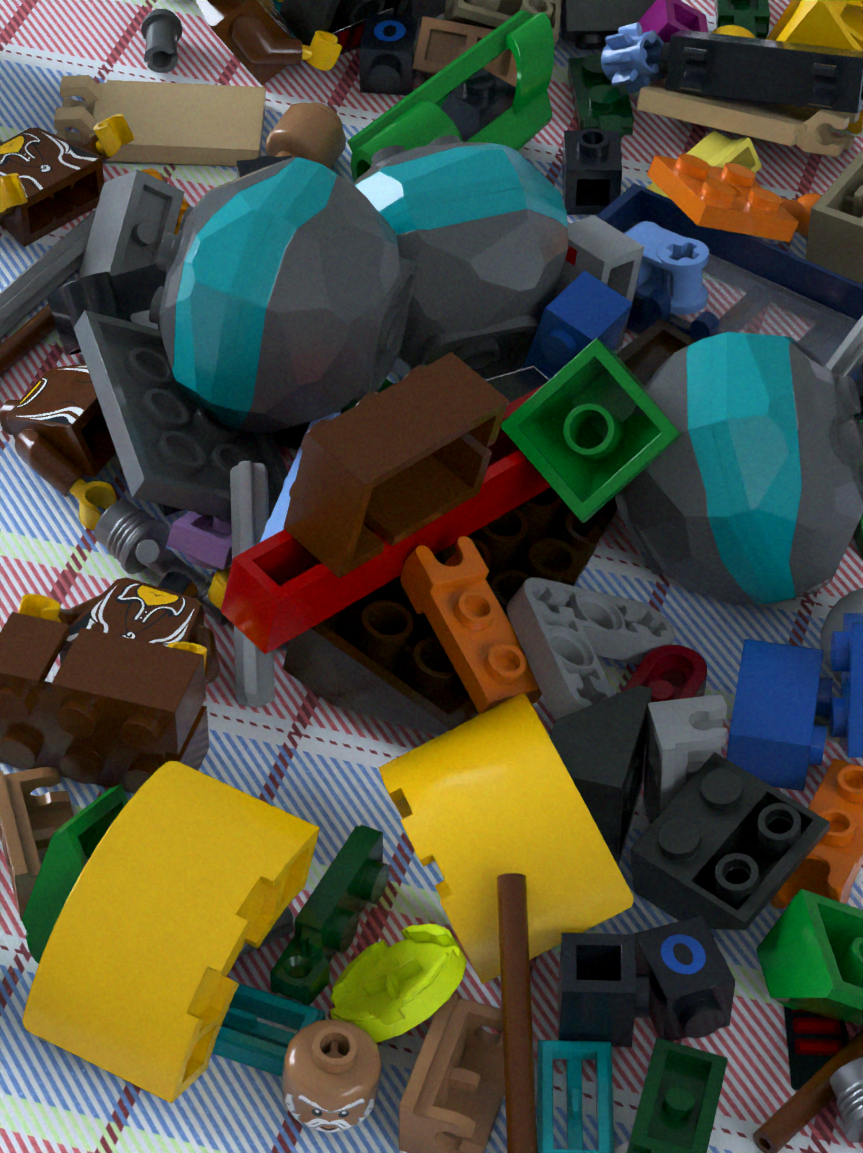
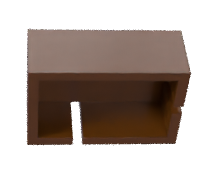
M450 352L427 366H416L401 381L379 393L377 391L368 393L355 407L332 420L326 418L318 421L309 429L301 443L302 455L296 479L289 491L291 499L283 528L338 578L343 577L383 552L385 543L367 528L363 521L388 544L394 546L480 493L492 455V451L488 447L496 442L509 400L455 354Z
M11 612L0 632V762L19 769L51 767L57 769L60 776L70 778L79 783L95 784L108 788L122 784L125 792L134 794L168 761H177L197 771L199 770L209 749L207 706H203L206 699L203 654L81 627L51 683L45 681L70 635L69 624Z

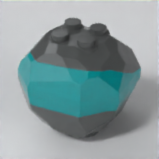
M448 135L434 140L428 146L405 150L403 146L394 145L377 151L372 156L373 164L370 169L355 181L354 186L368 198L395 230L399 256L417 262L416 279L405 333L398 357L391 371L404 378L416 366H427L450 352L455 354L484 380L517 371L525 363L545 307L555 299L568 251L567 211L559 191L517 150L505 145L461 142L458 136Z
M293 157L208 190L195 207L189 206L186 209L178 234L167 233L158 251L156 265L158 269L166 271L165 286H160L154 294L149 311V321L158 324V330L162 334L163 344L175 381L180 389L199 406H203L210 415L232 428L255 433L278 432L333 413H338L354 401H360L368 393L379 391L392 370L402 345L416 279L417 262L399 256L395 230L357 187L323 164L301 157Z
M725 332L704 338L675 352L660 366L645 385V388L682 435L615 495L621 518L646 564L655 575L665 573L688 590L734 605L772 604L815 594L832 582L863 514V422L861 423L858 417L854 418L853 416L861 412L860 399L854 380L851 376L840 378L836 372L832 373L820 359L794 339L786 336ZM636 405L634 411L632 412V415L647 416L641 410V408L638 405Z

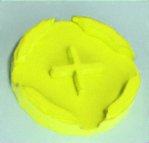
M437 924L411 925L400 931L405 938L404 940L396 942L389 947L383 939L367 947L347 965L334 983L330 996L331 1001L335 1005V1008L330 1010L332 1019L354 1023L368 1032L375 1043L402 1035L427 1020L449 1000L462 981L467 964L461 946L449 929Z

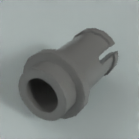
M167 9L153 10L144 18L141 26L143 38L146 40L144 61L145 63L149 62L147 67L150 70L159 73L169 72L177 65V42L181 38L183 31L180 19Z

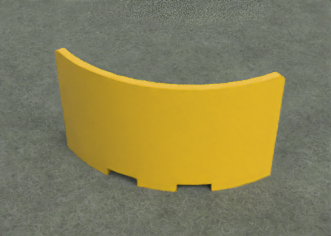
M525 693L499 704L455 727L453 730L447 731L378 767L387 792L402 817L400 821L423 867L436 861L445 879L434 886L441 898L440 903L481 984L500 976L497 877L499 875L519 873L526 876L530 960L561 944L562 933H583L632 906L634 897Z
M166 762L139 788L125 805L95 848L78 877L54 925L34 976L22 1018L24 1028L30 1033L172 1104L208 1069L219 1030L239 986V983L227 978L243 946L247 943L258 949L286 907L305 888L320 827L180 762Z

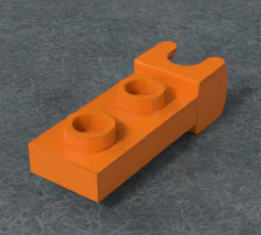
M466 536L459 537L455 544L456 552L446 561L445 565L437 561L428 547L424 545L416 547L403 565L400 578L401 585L416 613H425L479 714L522 693L526 694L531 704L537 703L542 696V692L511 623L488 582L485 580L489 570L473 541Z
M833 758L808 807L809 810L830 822V830L771 899V903L775 908L783 909L787 907L800 889L844 904L847 903L852 885L863 865V766Z

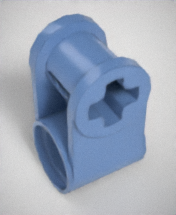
M648 221L640 222L624 233L645 246L634 292L635 297L644 299L654 289H662L670 297V313L678 315L696 313L707 305L708 291L702 285L703 268L708 264L709 249L706 244L696 239L683 237Z

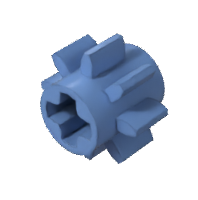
M639 22L619 27L618 34L605 38L607 45L601 54V65L607 78L612 81L613 86L626 84L628 93L639 92L640 88L649 85L650 82L663 79V75L660 73V57L664 42L656 35L657 32L655 30L643 33Z

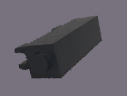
M681 30L672 34L670 42H665L662 47L660 73L667 75L666 90L849 113H859L863 110V51L691 30Z

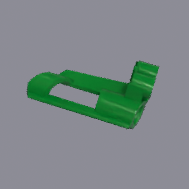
M520 10L350 138L347 142L353 153L351 155V171L354 183L370 169L373 164L372 156L385 147L399 145L403 146L405 150L428 146L434 140L448 135L458 136L461 142H463L456 125L440 106L452 91L508 49L514 55L517 70V84L513 103L510 108L465 142L494 143L508 146L517 151L527 144L550 123L553 116L547 89L554 64V39L552 26L547 14L541 12L533 15L527 11Z

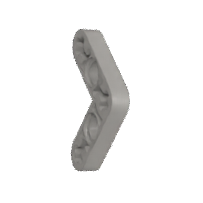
M531 577L525 580L506 607L511 625L549 711L555 720L614 696L597 656L639 665L648 652L663 645H671L675 638L673 627L669 621L650 605L542 578Z

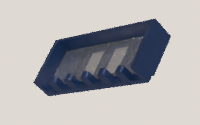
M634 183L597 215L598 218L622 233L627 232L640 222L648 221L683 237L699 240L706 244L709 249L708 264L703 268L702 285L708 291L707 305L696 313L678 315L670 313L671 300L669 295L662 289H654L644 299L633 296V305L626 328L639 335L662 318L696 341L725 332L786 336L794 339L826 365L863 315L862 284L754 236L697 226L671 199ZM861 366L851 375L854 381H857V372L860 371ZM863 416L858 417V419L863 420Z

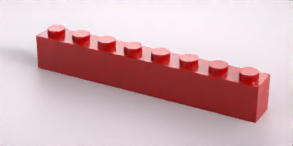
M542 386L509 403L502 422ZM500 427L496 442L488 447L492 451V455L479 494L394 546L388 544L363 521V524L385 543L383 552L341 578L332 573L283 529L233 557L221 613L266 655L400 576L406 559L416 547L424 545L432 551L433 555H436L456 543L459 537L470 535L550 488L551 485Z

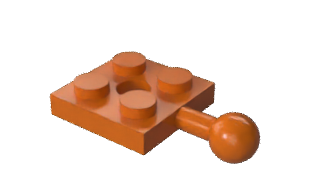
M680 154L678 159L655 155L647 173V176L697 226L791 242L795 230L799 234L808 237L811 208L822 196L818 193H808L800 196L796 201L780 198L775 193L763 189L755 181L756 174L744 166L729 162L725 163L724 168L710 166L704 160L689 154Z

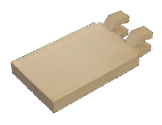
M89 75L62 76L60 97L63 98L62 107H56L54 116V129H58L56 136L84 142L95 135L93 128L96 124L116 114L122 113L135 140L120 146L119 151L106 161L237 167L236 161L256 159L261 155L266 108V87L107 80V83L97 84ZM72 96H80V97L84 98L85 100H84V101H76V100H74V99H72V98H70V97H72ZM65 128H75L79 132H70Z
M667 77L640 88L636 110L783 145L794 146L796 144L804 152L834 157L841 155L843 149L848 150L852 148L855 136L848 134L843 136L836 135L831 130L830 125L834 129L844 130L848 127V123L857 122L860 112L849 113L825 109L814 111L786 104L666 90Z

